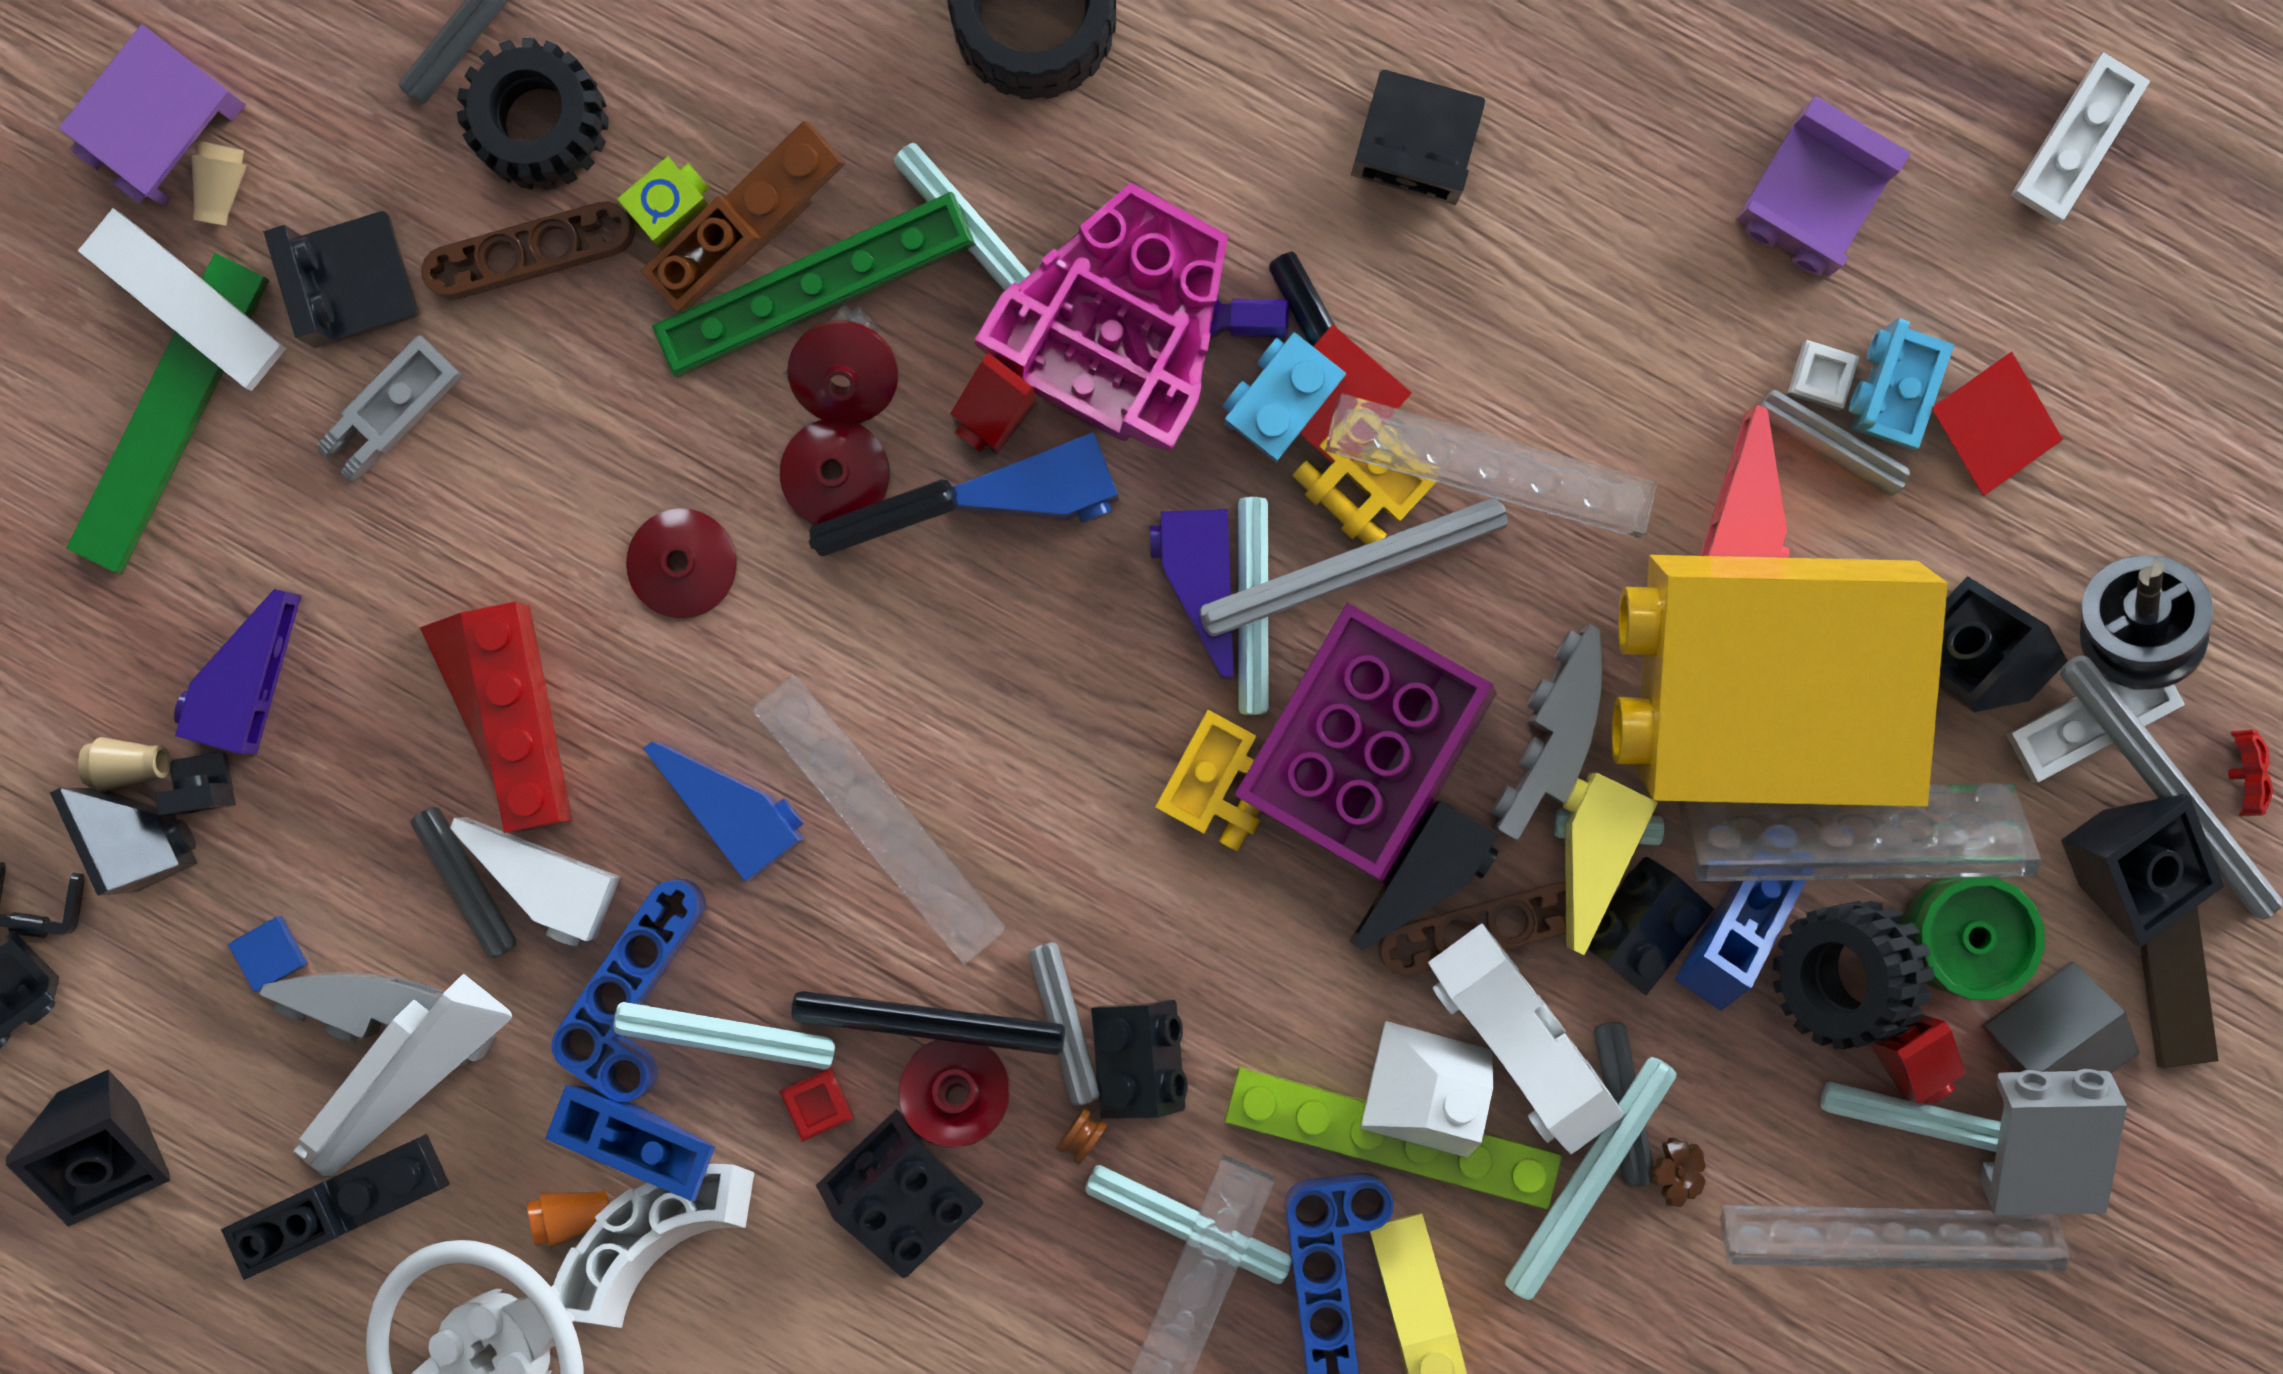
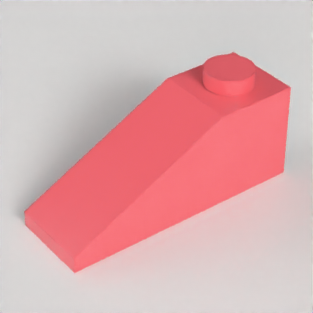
M1756 405L1744 414L1700 556L1789 557V548L1783 546L1787 527L1768 409Z

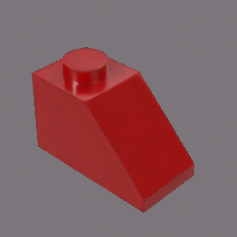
M987 353L950 413L953 420L959 424L954 433L979 453L987 446L998 454L1037 404L1033 387L990 353Z
M1922 1015L1916 1023L1907 1025L1908 1030L1902 1034L1870 1045L1902 1097L1917 1104L1924 1101L1926 1105H1930L1951 1094L1955 1090L1953 1082L1966 1075L1953 1033L1946 1021Z

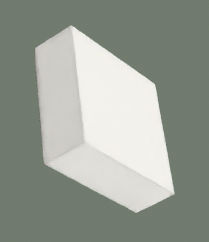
M1806 340L1802 343L1787 395L1837 411L1844 409L1860 356Z

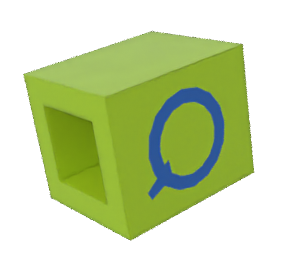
M667 156L617 199L659 249L662 250L709 205L702 195L710 188L689 163L679 169Z

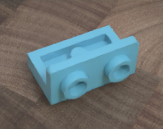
M1898 318L1887 325L1885 330L1879 328L1870 343L1867 360L1872 361L1873 365L1867 382L1861 380L1853 393L1849 412L1856 415L1850 430L1915 451L1920 447L1932 411L1931 408L1934 406L1954 344L1908 329L1910 322Z
M1293 332L1285 344L1278 338L1271 343L1257 362V365L1263 369L1262 373L1251 386L1242 381L1222 406L1229 412L1224 420V426L1231 432L1233 430L1237 431L1275 462L1280 459L1346 375V372L1295 332Z

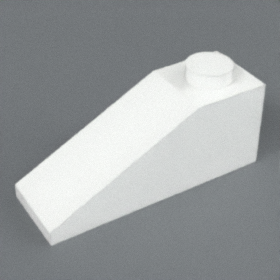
M468 817L453 819L450 829L533 921L548 926L546 936L571 946H578L580 939L584 941L597 939L621 878L620 876L512 834L504 833V831Z

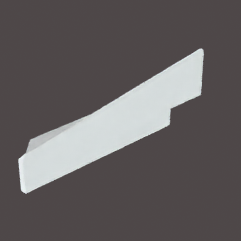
M464 974L442 994L430 1011L416 1000H413L391 1021L299 1138L297 1142L299 1145L293 1153L320 1175H334L508 1023L512 1018L511 1012Z

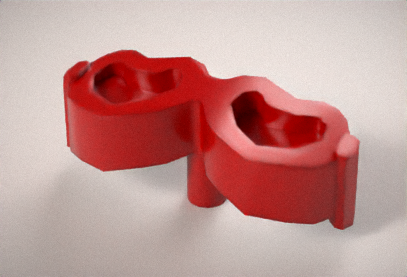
M2255 729L2231 731V735L2235 737V742L2241 752L2244 767L2229 769L2228 771L2230 780L2245 779V797L2239 816H2262L2266 814V809L2271 802L2273 794L2272 781L2267 773L2269 749Z

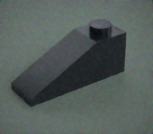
M1435 800L1389 880L1382 886L1349 942L1364 950L1469 884L1474 875L1482 879L1498 855L1499 850L1492 847L1498 835L1441 800Z

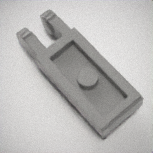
M416 336L341 412L343 417L320 440V443L317 444V450L325 458H329L340 452L358 430L368 441L348 459L341 471L342 475L350 482L358 480L379 460L381 454H387L463 375L424 337Z

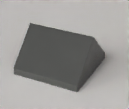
M2075 962L2065 965L1981 1025L2014 1072L2025 1070L2057 1072L2093 1069L2112 1073L2139 1054L2126 1011Z

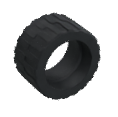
M947 0L956 43L959 44L961 55L967 65H970L975 70L976 76L985 84H991L996 88V91L1003 94L1020 96V99L1058 97L1060 93L1068 90L1071 92L1081 86L1085 79L1089 76L1092 77L1097 72L1103 58L1108 56L1112 46V35L1116 30V0H1085L1083 22L1072 37L1061 45L1046 51L1021 52L1001 45L989 35L981 17L982 0Z

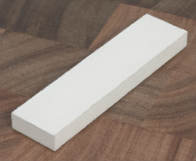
M112 208L78 250L218 367L250 391L256 387L287 349L125 215Z

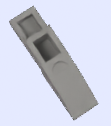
M1591 624L1581 627L1578 634L1572 630L1567 633L1554 656V659L1561 662L1552 680L1548 681L1542 678L1527 702L1526 707L1533 710L1527 723L1546 734L1542 741L1536 737L1531 740L1518 763V766L1525 769L1515 788L1508 785L1505 786L1490 813L1497 817L1491 829L1510 840L1519 839L1543 795L1556 803L1566 802L1587 756L1598 717L1602 689L1600 630Z
M332 972L305 975L263 984L259 995L275 1001L273 1010L284 1016L304 1021L308 1015L326 1023L324 1031L329 1035L344 1041L356 1042L358 1037L363 1039L376 1035L382 1023L386 1024V1029L391 1021L413 1000H416L430 1011L445 991L427 984L394 976L372 973ZM496 1036L490 1037L460 1065H467L468 1060L475 1062L487 1057Z

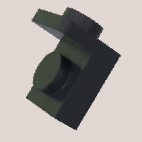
M214 752L172 760L170 762V774L173 790L155 793L159 816L186 815L236 805L228 757L225 752Z

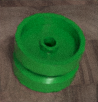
M1948 874L1926 883L1910 899L1901 920L1902 925L1913 923L1920 931L1915 937L1918 945L1927 943L1931 955L1923 958L1925 967H1933L1934 980L1925 983L1948 994L1970 1000H1997L2019 991L2036 973L2045 951L2044 924L2035 903L2017 886L1996 877ZM1974 929L1975 938L1969 939V934Z

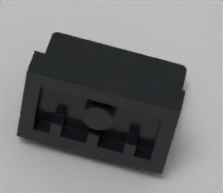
M1382 70L1378 76L1350 176L1456 205L1464 190L1469 170H1467V166L1485 106V99L1477 95L1396 72Z
M376 212L302 236L286 225L263 231L295 338L313 348H317L415 318L418 315V308L392 222L386 212Z
M897 1109L816 1184L833 1219L902 1278L908 1277L983 1205L980 1196L926 1148L920 1136L913 1131L903 1114Z

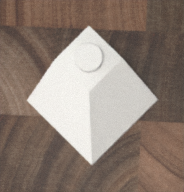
M1385 1021L1360 1129L1469 1158L1482 1143L1493 1091V1051Z

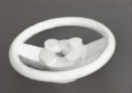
M454 1240L432 1244L414 1252L398 1264L388 1275L376 1295L369 1315L366 1337L369 1374H393L389 1355L391 1321L395 1308L408 1286L423 1273L441 1265L464 1263L481 1266L507 1278L527 1296L517 1299L510 1294L502 1293L503 1289L496 1288L454 1308L441 1322L439 1332L433 1335L429 1341L428 1348L431 1357L411 1374H551L552 1370H548L550 1364V1348L556 1346L560 1374H584L581 1348L572 1324L575 1318L570 1310L566 1311L558 1298L560 1293L555 1285L550 1287L533 1268L521 1259L490 1244L478 1241Z

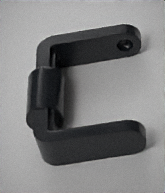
M0 862V903L6 873L4 862ZM74 872L70 877L63 922L50 921V918L47 916L13 912L12 915L0 914V926L8 927L9 933L15 931L18 935L43 939L47 937L48 933H72L78 925L85 883L84 874Z

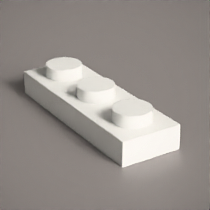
M2104 52L2096 57L2010 196L2055 224L2062 222L2137 104L2150 80Z
M2107 680L2143 726L2185 705L2174 684L2159 689L2133 690ZM2077 696L2006 733L2031 783L2040 782L2114 743Z

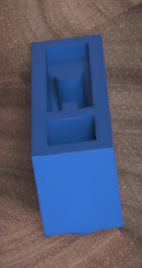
M1094 432L954 486L958 494L955 510L1069 520L1079 516L1081 524L1110 514L1112 510L1109 504L1119 500L1116 487Z
M652 741L643 748L744 881L756 878L805 840L798 831V828L804 822L785 798L776 802L771 795L661 742Z
M1769 831L1763 837L1696 938L1675 980L1720 1011L1750 990L1815 862Z
M565 1085L545 1138L689 1201L696 1200L716 1147L634 1103L613 1101L593 1087Z

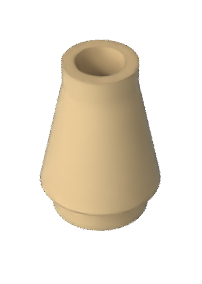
M198 141L196 155L191 154L194 220L227 226L228 214L247 168L246 164H242L244 150Z
M99 737L93 743L84 745L78 758V770L82 782L87 787H95L100 792L112 791L150 779L165 778L170 769L169 753L163 745L151 746Z

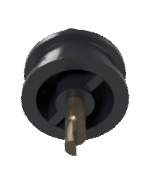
M2153 555L2131 556L2109 564L2099 571L2088 584L2082 600L2080 643L2084 655L2091 659L2106 679L2133 690L2159 689L2182 681L2191 675L2201 664L2209 644L2213 603L2207 586L2190 568L2166 557Z

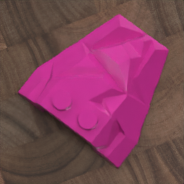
M1131 182L1079 227V232L1058 251L1053 249L1043 257L1040 266L1019 284L1014 282L1001 294L975 338L974 344L985 354L990 353L1029 383L1036 395L1116 439L1127 441L1129 437H1132L1147 446L1171 451L1199 401L1202 385L1200 382L1205 355L1209 346L1210 326L1214 305L1217 301L1228 235Z

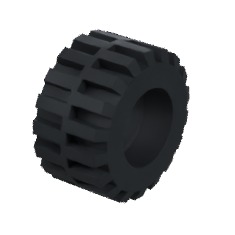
M522 38V47L518 48L511 40L499 43L502 52L496 56H493L489 50H486L479 56L484 65L478 71L470 66L464 75L471 83L469 89L459 87L457 100L464 106V110L457 111L458 123L466 130V133L462 135L467 145L500 178L508 183L515 181L521 188L533 190L534 184H539L544 190L556 188L555 180L562 178L567 185L577 180L578 178L573 171L579 166L588 171L595 163L590 157L593 149L602 152L606 142L600 133L601 130H608L609 118L603 112L602 108L607 106L602 93L597 88L596 82L578 59L569 51L564 53L557 44L547 40L544 46H540L535 38ZM535 89H549L558 92L561 97V113L558 122L548 134L533 141H516L509 138L506 128L507 115L510 107L518 97Z
M1855 901L1816 909L1806 913L1807 917L1795 920L1789 926L1792 934L1781 937L1777 946L1784 953L1782 956L1774 957L1773 970L1780 971V980L1773 981L1775 994L1783 992L1786 1002L1781 1004L1780 1007L1785 1016L1794 1014L1797 1020L1793 1026L1801 1034L1813 1032V1042L1821 1046L1832 1043L1834 1049L1859 1048L1902 1034L1908 1030L1907 1025L1916 1023L1924 1014L1918 1006L1927 1004L1930 1001L1932 991L1925 988V982L1934 980L1933 967H1925L1923 957L1931 954L1927 943L1918 945L1915 940L1920 931L1913 923L1902 925L1900 922L1903 914L1896 909L1883 910L1882 903L1874 901L1864 903ZM1844 946H1847L1858 955L1867 973L1868 986L1862 1003L1848 994L1839 977L1838 961Z

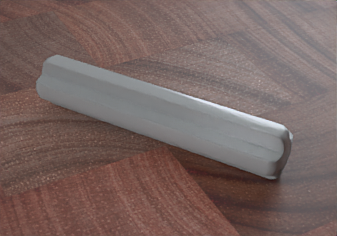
M1772 390L1760 404V406L1768 409L1769 421L1772 426L1887 494H1898L1905 486L1910 475V470L1906 466L1781 392Z
M1054 942L1033 947L1029 952V957L1049 1023L1062 1024L1065 1027L1064 1047L1062 1052L1057 1055L1070 1101L1073 1105L1091 1103L1099 1098L1100 1093L1059 947Z

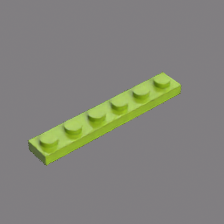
M1238 1067L1225 1116L1226 1123L1544 1209L1549 1208L1562 1155L1559 1152L1484 1133L1482 1143L1469 1158L1360 1129L1366 1100Z

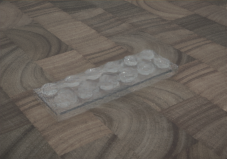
M2013 783L1930 784L1928 807L1680 801L1679 803L1697 882L2037 876L2041 862Z

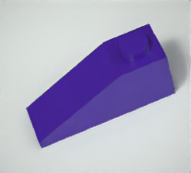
M1228 509L1161 511V525H1150L1151 559L1162 558V572L1220 679H1232V630L1215 637L1210 636L1201 623L1199 609L1203 605L1231 595Z
M274 589L189 684L188 692L184 691L180 695L175 707L174 721L178 723L176 737L239 754L258 753L301 595Z

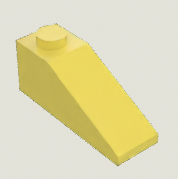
M1597 772L1588 773L1585 781L1577 778L1566 802L1563 804V808L1570 811L1565 821L1567 948L1582 955H1585L1658 804L1657 801Z
M1422 1212L1389 1220L1381 1228L1369 1231L1405 1373L1467 1374Z

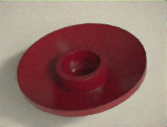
M838 320L816 325L797 340L789 357L787 375L790 388L797 401L812 415L825 421L861 423L880 414L893 399L898 384V364L892 349L878 333L859 323ZM836 375L844 376L850 381V385L847 387L838 386L831 381V378Z
M819 420L807 425L790 440L780 463V483L787 502L797 514L813 524H818L882 501L889 485L890 469L886 452L879 440L868 429L858 423ZM831 461L839 462L843 469L842 475L835 481H828L823 477V468Z
M671 509L651 517L637 530L628 548L626 568L633 591L647 607L661 615L672 618H692L709 612L727 596L735 580L737 557L729 534L712 517L692 509ZM676 552H684L688 558V564L681 572H673L669 566V559Z
M934 1040L923 1046L912 1056L902 1073L899 1084L900 1107L908 1125L925 1141L945 1148L966 1147L986 1138L1002 1121L1010 1101V1081L1007 1070L998 1055L990 1047ZM964 1087L967 1090L965 1101L959 1105L950 1104L948 1102V1094L951 1089Z

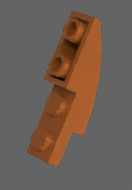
M803 121L725 197L717 196L641 270L642 274L676 312H682L739 269L789 226L813 203L810 198L846 163L810 122Z

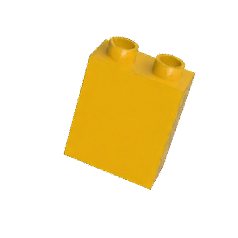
M1649 555L1647 587L1624 586L1619 601L1618 639L1621 654L1643 655L1640 697H1617L1614 702L1611 741L1615 764L1636 765L1635 771L1654 801L1928 807L1948 582L1916 560Z

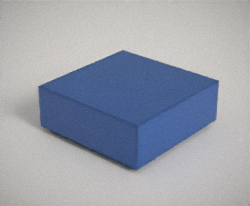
M282 916L269 920L228 944L254 993L261 991L263 984L277 982L308 965Z

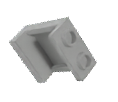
M2093 1069L2057 1072L2025 1070L2022 1072L1999 1073L1996 1085L2002 1096L2004 1108L1995 1162H1982L1979 1178L1993 1214L2107 1213L2127 1104L2112 1074L2109 1071Z

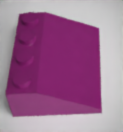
M1346 603L1234 795L1386 884L1497 692L1493 683L1353 605Z

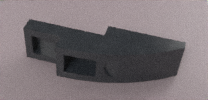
M425 1134L224 1227L221 1231L243 1280H246L353 1229L449 1186L450 1183L428 1135Z

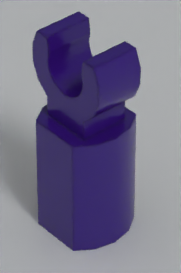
M1217 298L1213 309L1215 316L1210 326V339L1219 336L1224 330L1230 331L1231 336L1287 338L1290 311L1288 300L1232 299L1231 304H1222Z

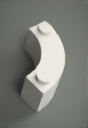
M1482 923L1428 962L1440 981L1432 987L1435 994L1452 1015L1461 1010L1486 1041L1535 1109L1528 1115V1118L1547 1143L1556 1138L1570 1154H1573L1626 1116L1588 1060H1585L1574 1043L1564 1033L1566 1030L1540 995L1535 993L1527 980L1519 972L1517 965Z
M709 1164L695 1201H689L646 1183L636 1189L630 1188L608 1204L595 1216L597 1221L584 1235L576 1248L571 1247L553 1284L560 1293L558 1298L566 1311L570 1310L574 1316V1322L622 1328L628 1304L637 1285L650 1267L665 1252L687 1238L702 1232L720 1228H746L754 1172L733 1164Z

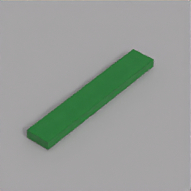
M951 191L652 325V328L672 375L679 378L976 245V242L956 195Z
M214 253L201 278L249 318H251L269 282V279L217 253ZM176 331L66 549L119 574L123 573L224 372Z

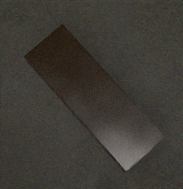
M2196 907L2140 947L2156 1064L2162 1068L2219 1061L2198 908Z

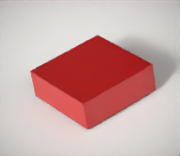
M832 1067L779 1091L801 1142L854 1118Z

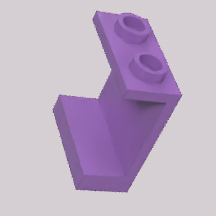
M141 24L60 125L59 129L75 140L70 150L96 170H99L104 163L116 172L118 176L112 183L132 199L141 204L146 197H149L165 207L171 198L157 187L218 111L233 121L246 104Z
M1815 96L1802 109L1736 218V221L1746 226L1745 233L1756 242L1767 247H1774L1776 244L1793 254L1792 261L1804 271L1818 276L1823 272L1831 276L1846 262L1848 256L1844 255L1887 182L1900 172L1911 153Z

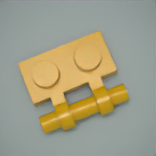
M1358 406L1319 445L1335 462L1322 474L1306 460L1292 475L1308 490L1304 495L1316 506L1319 503L1323 504L1344 524L1340 528L1352 540L1357 536L1366 545L1387 536L1372 521L1373 517L1381 509L1399 523L1438 481ZM1358 421L1374 437L1359 455L1351 461L1335 444ZM1345 475L1369 496L1360 508L1335 487Z
M1207 710L1155 808L1202 833H1205L1214 814L1229 823L1218 842L1238 852L1247 834L1254 835L1261 820L1256 818L1260 810L1243 800H1240L1236 807L1224 801L1223 798L1236 773L1240 771L1247 774L1254 762V759L1248 757L1247 753L1256 735Z

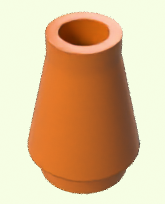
M607 1190L598 1192L540 1193V1199L527 1201L529 1222L535 1246L549 1243L550 1248L588 1232L597 1221L595 1216L609 1204Z

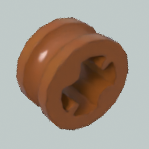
M1084 1108L1065 1133L1056 1149L1061 1153L1063 1151H1070L1074 1156L1073 1162L1077 1165L1081 1164L1104 1132L1107 1123L1103 1120L1100 1122L1092 1121L1090 1119V1111Z

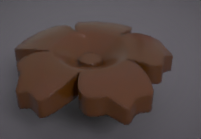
M1670 1137L1667 1142L1662 1143L1665 1158H1658L1656 1166L1650 1170L1652 1175L1651 1182L1656 1185H1664L1661 1194L1666 1199L1667 1206L1682 1207L1687 1199H1694L1702 1193L1706 1181L1704 1176L1697 1172H1702L1705 1169L1704 1154L1698 1144L1689 1145L1687 1142Z

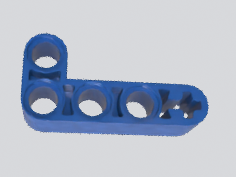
M687 879L669 880L658 884L650 892L562 1021L552 1039V1053L555 1060L563 1068L613 1101L630 1102L647 1093L654 1086L657 1079V1065L654 1058L646 1050L627 1037L614 1032L615 1012L609 1010L603 1004L601 992L608 982H614L624 989L626 1003L637 1005L644 1003L703 915L705 897L702 890L694 882ZM681 892L685 895L682 905L688 909L686 914L681 913L672 916L664 928L648 923L649 919L653 922L663 920L670 911L671 904L665 900L667 895L672 896ZM667 931H672L674 933L671 937ZM640 935L651 938L658 948L657 958L651 966L640 964L633 955V944ZM575 1029L587 1031L594 1040V1050L589 1058H582L572 1051L570 1037ZM621 1060L633 1062L638 1067L640 1082L636 1089L625 1088L618 1082L616 1067Z
M1355 1173L1304 1180L1290 1188L1285 1197V1215L1306 1374H1327L1326 1358L1323 1350H1334V1358L1340 1374H1359L1341 1235L1379 1229L1389 1221L1393 1213L1394 1202L1390 1191L1379 1177L1371 1173ZM1364 1188H1373L1381 1195V1203L1378 1209L1368 1215H1360L1354 1212L1351 1208L1354 1194ZM1308 1195H1317L1326 1202V1210L1323 1216L1313 1222H1305L1295 1214L1298 1202ZM1316 1251L1326 1252L1333 1258L1331 1270L1321 1277H1312L1303 1270V1263L1306 1257ZM1324 1307L1332 1308L1340 1314V1321L1337 1327L1327 1333L1318 1332L1310 1326L1312 1315L1318 1309Z

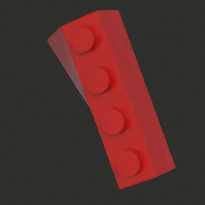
M515 601L461 612L420 627L495 786L504 833L521 832L573 821L530 606Z

